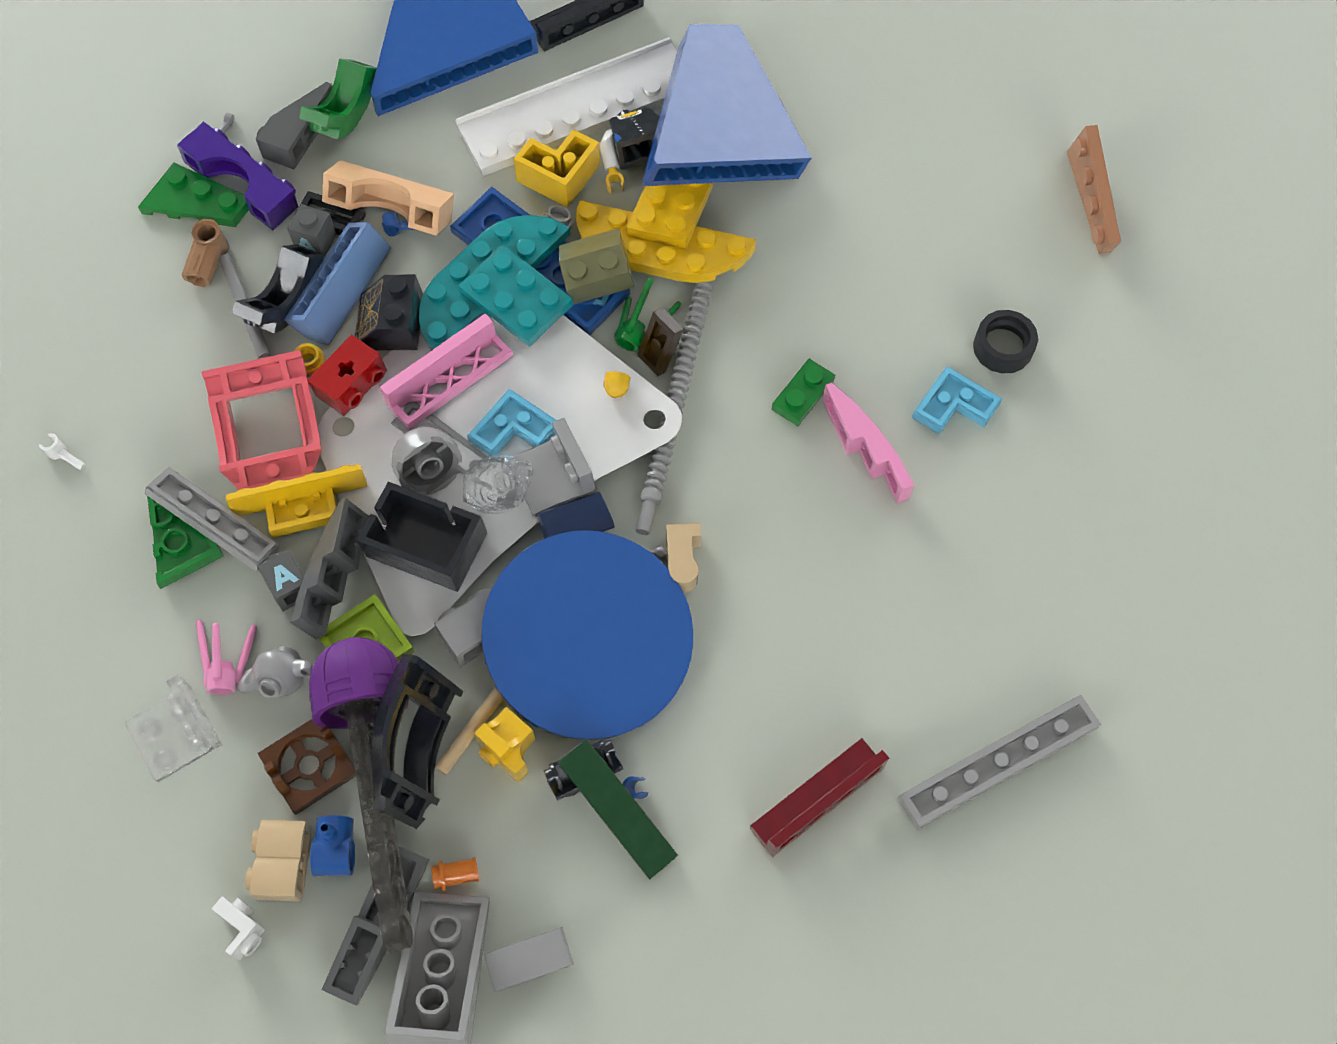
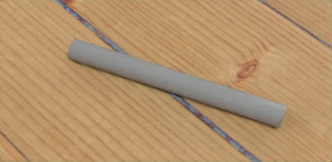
M221 255L219 262L235 301L247 299V294L231 255ZM244 323L258 359L270 357L271 354L260 327H253Z

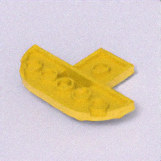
M714 183L645 186L633 212L581 200L577 206L576 222L579 237L583 239L620 228L630 269L636 272L681 282H709L716 280L717 275L731 269L733 272L737 271L750 259L756 249V239L697 226Z

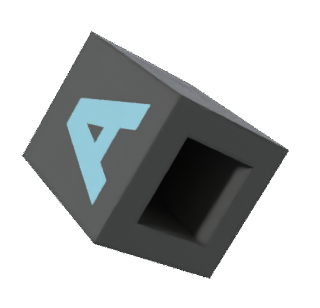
M303 204L300 205L287 228L293 244H299L325 256L337 235L330 213Z
M288 549L283 553L278 552L270 555L265 559L264 563L257 566L283 612L295 606L304 578Z

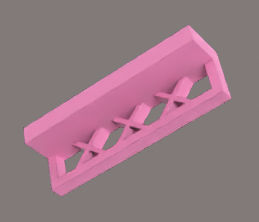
M484 314L379 388L386 405L410 430L510 359L513 353L496 335L493 321ZM491 344L500 351L492 358L481 357V352ZM474 365L473 372L467 376H455L456 369L460 366ZM434 384H447L446 391L440 395L429 394L430 387ZM409 402H421L420 409L410 416L401 409Z

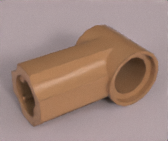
M211 219L200 220L192 228L191 234L194 241L181 276L185 281L192 283L194 286L205 287L211 284L220 256L228 251L229 244L219 225Z

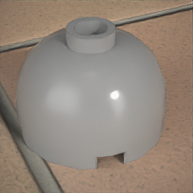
M424 426L406 432L397 440L392 451L391 465L402 487L415 492L426 491L427 494H432L447 487L456 478L459 472L456 467L459 460L462 463V456L454 441L440 429Z

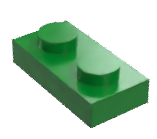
M809 358L772 403L771 410L798 427L823 396L825 385L833 383L836 375Z

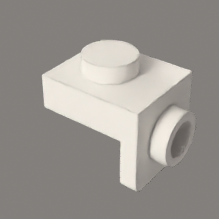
M222 896L213 906L212 910L240 931L225 952L231 957L241 960L244 955L248 957L258 948L262 941L260 936L265 929L251 918L255 911L238 897L232 903Z

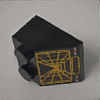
M416 274L383 275L361 293L355 331L356 338L375 351L418 350L420 335L419 306L423 292Z

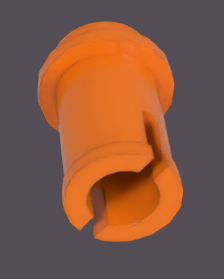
M476 857L442 864V860H440L438 865L431 866L434 889L442 887V891H446L447 886L474 881L479 882Z

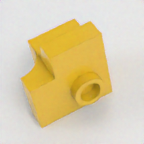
M505 707L492 721L483 723L475 731L474 735L481 749L478 752L480 757L493 768L498 764L519 783L528 773L526 763L523 761V755L526 749L535 741L533 730L509 708Z

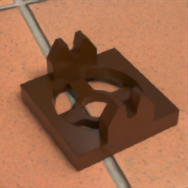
M312 719L257 753L264 764L265 771L271 777L273 784L295 815L359 775L329 726L327 725L324 728L317 726ZM318 738L329 745L318 752L306 750L301 739ZM291 746L297 756L294 761V767L282 774V758L286 750ZM311 755L317 757L319 767L314 773L305 775L300 772L299 764L304 757ZM335 756L334 771L326 781L321 774L324 769V762ZM301 777L305 780H312L316 788L312 790H298L289 784Z

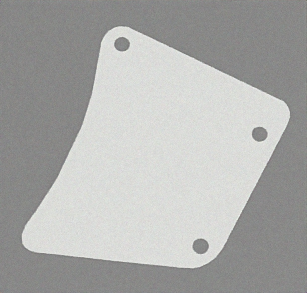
M487 314L493 321L496 335L512 350L513 356L432 413L468 440L467 435L506 391L510 389L554 419L565 418L592 471L594 481L668 443L676 436L682 423L681 411L674 401L564 315L529 348ZM421 327L418 350L390 351L383 358L387 372L384 374L381 382L372 386L363 396L360 404L351 409L345 416L329 407L322 416L318 426L322 448L320 456L326 470L338 469L343 465L360 464L367 479V487L338 493L339 500L347 498L369 516L370 514L376 515L384 530L386 526L382 524L374 506L388 481L401 486L393 471L391 461L393 448L397 440L404 433L391 424L397 416L386 405L379 387L431 351L424 339ZM491 344L481 352V357L492 358L500 351ZM474 365L460 366L456 369L455 376H467L473 372ZM606 372H621L631 377L630 387L623 397L613 398L606 393L603 386ZM434 384L430 387L429 394L440 395L446 391L447 384ZM411 402L407 403L401 409L404 410ZM413 410L408 416L415 413L416 410ZM650 410L663 412L666 418L664 425L658 429L648 428L643 421L645 414ZM342 417L352 419L354 422L353 431L347 436L336 435L332 427L337 419ZM425 418L424 420H422L417 425L411 428H418L423 423H430L433 426V428L440 429L441 431H443L441 428L436 426L427 418ZM447 434L457 444L461 453L462 463L459 460L458 465L488 486V493L461 473H458L456 478L447 487L436 493L427 494L426 491H416L447 503L449 510H451L452 506H456L480 515L483 519L488 533L458 592L366 557L392 618L404 634L418 636L426 634L435 627L434 623L438 621L440 615L455 604L486 568L539 522L538 516L532 515L508 464V459L534 448L518 436L514 435L495 458H492L476 447L496 462V467L494 468ZM480 460L482 462V469L478 472L471 471L469 468L470 462Z

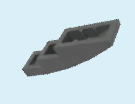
M347 498L339 501L320 537L300 586L290 620L291 624L314 639L326 636L332 606L342 602L347 576L349 573L358 570L362 549L356 540L369 515Z
M393 844L378 880H374L359 915L354 916L321 990L351 1004H359L406 913L428 865L429 858Z

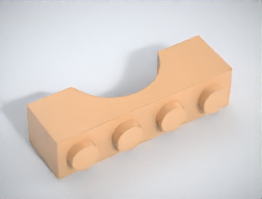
M342 160L323 173L322 202L348 210L361 207L390 209L406 218L408 228L435 236L452 221L454 193Z

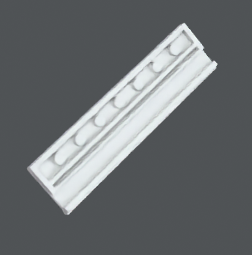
M670 37L459 117L456 119L458 133L463 137L468 151L483 177L513 165L515 156L530 137L554 149L563 143L573 129L587 136L610 127L609 120L616 117L622 110H630L631 112L643 108L654 110L663 106L677 51Z

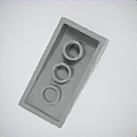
M415 891L385 1029L387 1044L471 1043L490 903L489 897Z

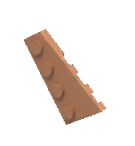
M1090 125L1084 127L1067 150V155L1091 228L1092 241L1096 244L1098 254L1111 253L1121 242L1098 125Z

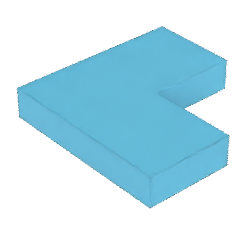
M946 366L913 412L912 418L938 434L942 432L956 411L980 426L985 427L1001 404L1002 398Z
M508 389L467 435L470 443L492 458H495L514 435L534 448L549 442L550 437L555 436L552 422L557 420Z

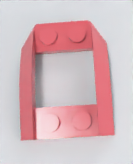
M301 350L201 371L202 377L205 380L208 393L207 398L216 436L220 464L218 465L219 470L238 490L269 485L274 481H286L314 473L322 448ZM292 388L303 446L241 460L230 401Z

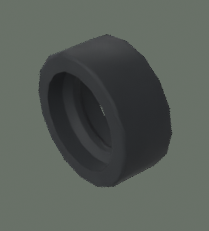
M997 310L988 314L980 322L973 341L974 354L979 362L991 371L1001 374L1015 373L1022 370L1031 361L1039 340L1037 329L1032 321L1022 313L1013 310ZM995 329L1012 331L1020 337L1024 343V348L1017 354L998 352L987 341V335Z

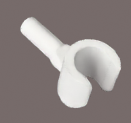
M48 434L54 441L52 446L44 447L39 444V447L50 459L57 460L61 458L80 471L86 467L85 463L67 451L65 444L55 434Z

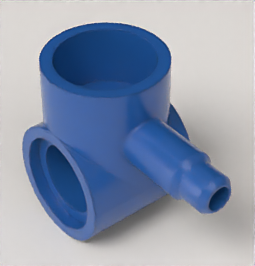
M340 815L316 818L315 838L312 841L310 852V866L313 876L353 874L355 867L353 818Z

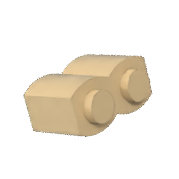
M261 820L259 829L253 831L251 850L256 852L253 867L247 869L245 887L247 890H250V896L254 899L263 901H302L312 835V827L306 821Z

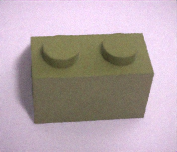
M620 228L559 245V263L566 291L573 298L574 305L635 287Z

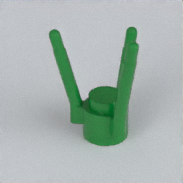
M652 278L647 279L629 319L632 298L630 296L626 298L619 326L614 337L617 345L627 351L636 352L644 338L645 325L638 320V317L652 286ZM677 301L667 312L673 316L681 306V302Z

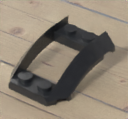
M402 655L380 701L371 743V773L375 796L374 808L415 829L425 820L423 814L429 805L437 806L440 801L439 798L434 796L436 758L444 732L451 719L447 711L454 696L461 697L464 692L416 655ZM409 700H411L419 708L408 734L403 777L395 773V746L405 708Z

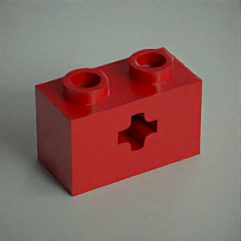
M351 334L307 381L317 398L342 416H345L351 409L360 404L363 396L372 386L381 382L384 374L387 372V368L377 351Z

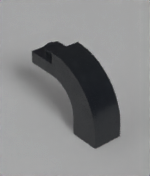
M299 244L281 246L276 269L269 284L259 295L235 301L232 314L244 318L243 322L247 325L260 327L272 333L283 330L289 325L284 319L323 262L325 255Z

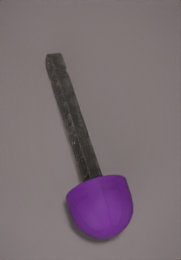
M355 637L343 639L330 645L318 656L310 674L309 699L314 724L323 728L328 725L330 729H348L375 902L379 910L377 915L380 934L386 950L389 953H393L412 946L413 931L410 913L407 911V895L394 818L374 808L375 796L371 773V743L380 701L399 661L381 643L367 638Z

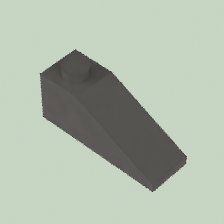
M323 83L270 116L266 124L258 130L256 142L262 158L295 170L318 134L311 131L309 127L310 122L299 119L301 106H319L322 104L332 89V83Z

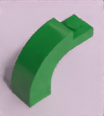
M339 58L335 80L328 97L319 106H301L299 119L310 122L309 127L311 131L335 139L346 137L356 128L369 105L377 67L353 59Z

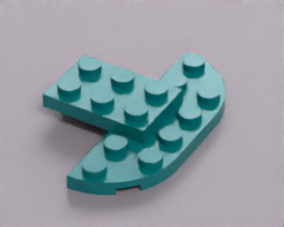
M522 215L499 221L482 232L431 280L423 293L419 306V323L430 350L432 351L484 314H488L530 348L573 306L572 297L535 270L571 235L570 228L548 217Z

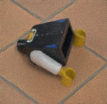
M643 108L633 112L622 110L616 117L609 120L610 130L605 132L601 140L600 152L604 170L608 171L606 187L610 194H612L610 184L613 182L621 184L622 192L625 189L624 177L620 172H617V168L620 167L621 170L648 162L660 117L650 108Z

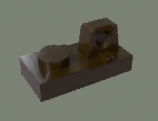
M663 307L653 311L637 354L657 376L666 373L684 330L678 321Z

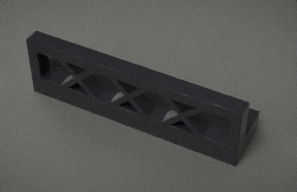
M575 0L529 22L536 31L537 43L545 52L643 7L644 0Z

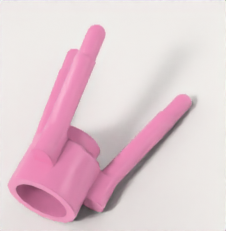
M197 620V637L204 672L203 686H206V692L210 694H232L236 691V685H238L244 675L257 627L256 625L250 626L237 669H233L232 662L221 661L220 626L216 622L212 625L213 662L210 664L202 620Z

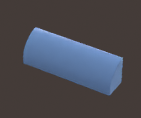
M369 222L347 224L284 319L292 328L305 337L321 344H330L361 296V293H363L390 251L391 247Z

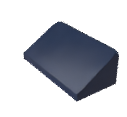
M600 492L537 513L544 539L571 531L604 532L615 527Z

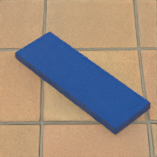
M491 186L450 225L451 233L469 245L482 232L495 223L507 218L530 214ZM558 247L535 270L568 294L559 263ZM630 289L610 294L604 306L593 304L596 299L602 300L603 296L575 305L573 303V306L564 316L590 336L631 294Z

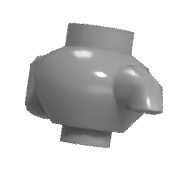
M287 646L268 650L258 655L253 668L244 673L238 683V689L242 693L258 689L260 694L267 698L289 696L301 687L304 677L310 676L313 668L312 663L301 659L297 651Z

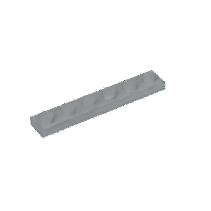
M1079 695L900 794L898 800L918 830L1093 732L1101 726V723L1082 695Z

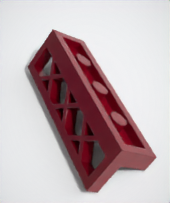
M861 738L752 823L750 830L770 855L774 857L881 772L890 758L883 750L875 754L864 739Z

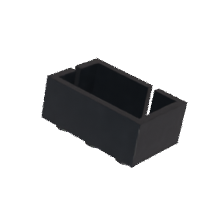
M388 481L374 506L376 513L386 528L384 530L376 515L370 514L356 540L363 553L370 559L458 592L488 533L482 517L456 506H452L451 510H449L445 502Z

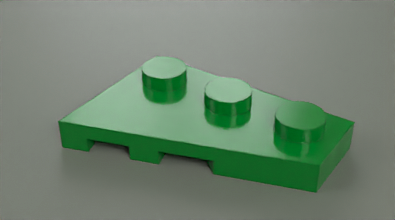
M173 162L138 206L141 214L153 215V212L167 214L168 218L180 219L181 216L197 218L199 221L211 219L218 225L236 227L249 211L245 195Z
M147 496L149 518L154 544H152L153 556L156 558L157 573H155L156 583L160 589L224 556L216 543Z

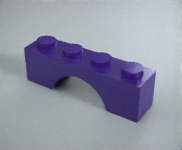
M203 121L177 144L184 163L198 174L207 178L217 175H234L245 180L249 185L244 197L250 214L272 231L299 207L295 196L296 190L289 181L277 178L264 162H256L243 146L239 144L235 146L219 128L213 129Z

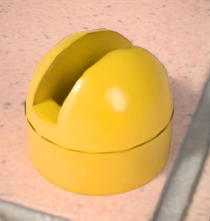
M606 372L603 382L606 393L613 398L623 397L630 387L631 377L621 372Z

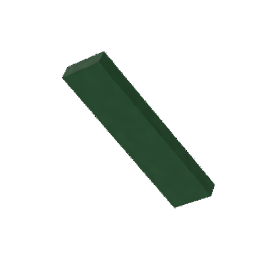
M584 739L557 761L562 770L649 880L679 856L587 739Z

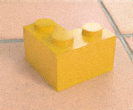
M574 129L557 150L530 137L514 158L516 181L568 208L600 166L599 142Z

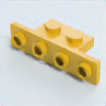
M360 464L343 465L338 469L309 473L303 477L286 481L278 480L269 485L256 488H243L237 492L226 494L225 497L230 510L239 516L266 510L269 532L272 538L326 526L337 506L335 494L364 488L368 485Z

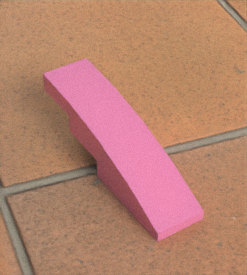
M833 383L826 384L822 401L846 454L859 451L871 478L884 475L896 502L908 500L914 488V483L898 454L880 429L853 400Z

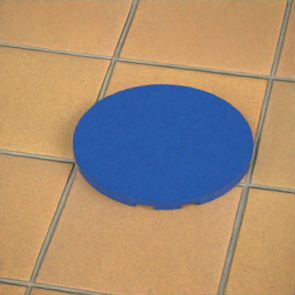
M587 530L571 531L534 543L517 555L502 571L495 581L485 605L481 634L482 651L485 664L497 691L504 701L524 720L547 733L562 738L587 739L590 741L605 740L618 737L643 726L658 715L676 695L687 674L692 657V617L688 602L679 583L672 579L669 569L650 551L631 540L611 533Z

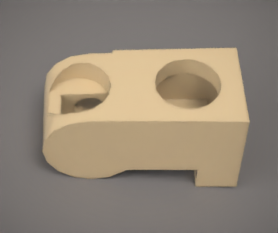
M701 523L666 524L667 565L672 579L679 583L682 591L687 593L692 591L698 583L699 567L693 558V548H700Z

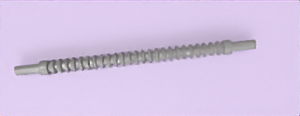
M714 280L694 283L695 289L692 292L693 297L688 307L690 312L687 313L688 319L685 321L684 335L681 337L680 350L677 352L678 358L675 360L676 366L673 368L674 374L671 376L672 382L669 384L670 390L667 392L668 398L678 405L681 414H683L681 409L685 406L683 401L687 398L685 393L689 390L687 385L691 382L689 377L693 374L691 369L695 366L693 361L696 359L697 345L700 344L699 338L702 336L701 330L704 328L703 322H705V315L708 312L706 307L710 304L709 299L714 288ZM664 414L661 416L663 422L659 424V428L665 423L666 418ZM677 436L668 443L654 449L653 453L655 455H652L650 458L653 463L648 466L650 472L646 476L649 480L644 482L646 488L642 490L640 498L643 505L636 532L641 535H649L655 508L661 503L663 496L661 491L664 489L663 482L667 479L664 474H667L669 471L667 467L671 463L669 457L673 455L671 449L675 446L673 441L676 440Z

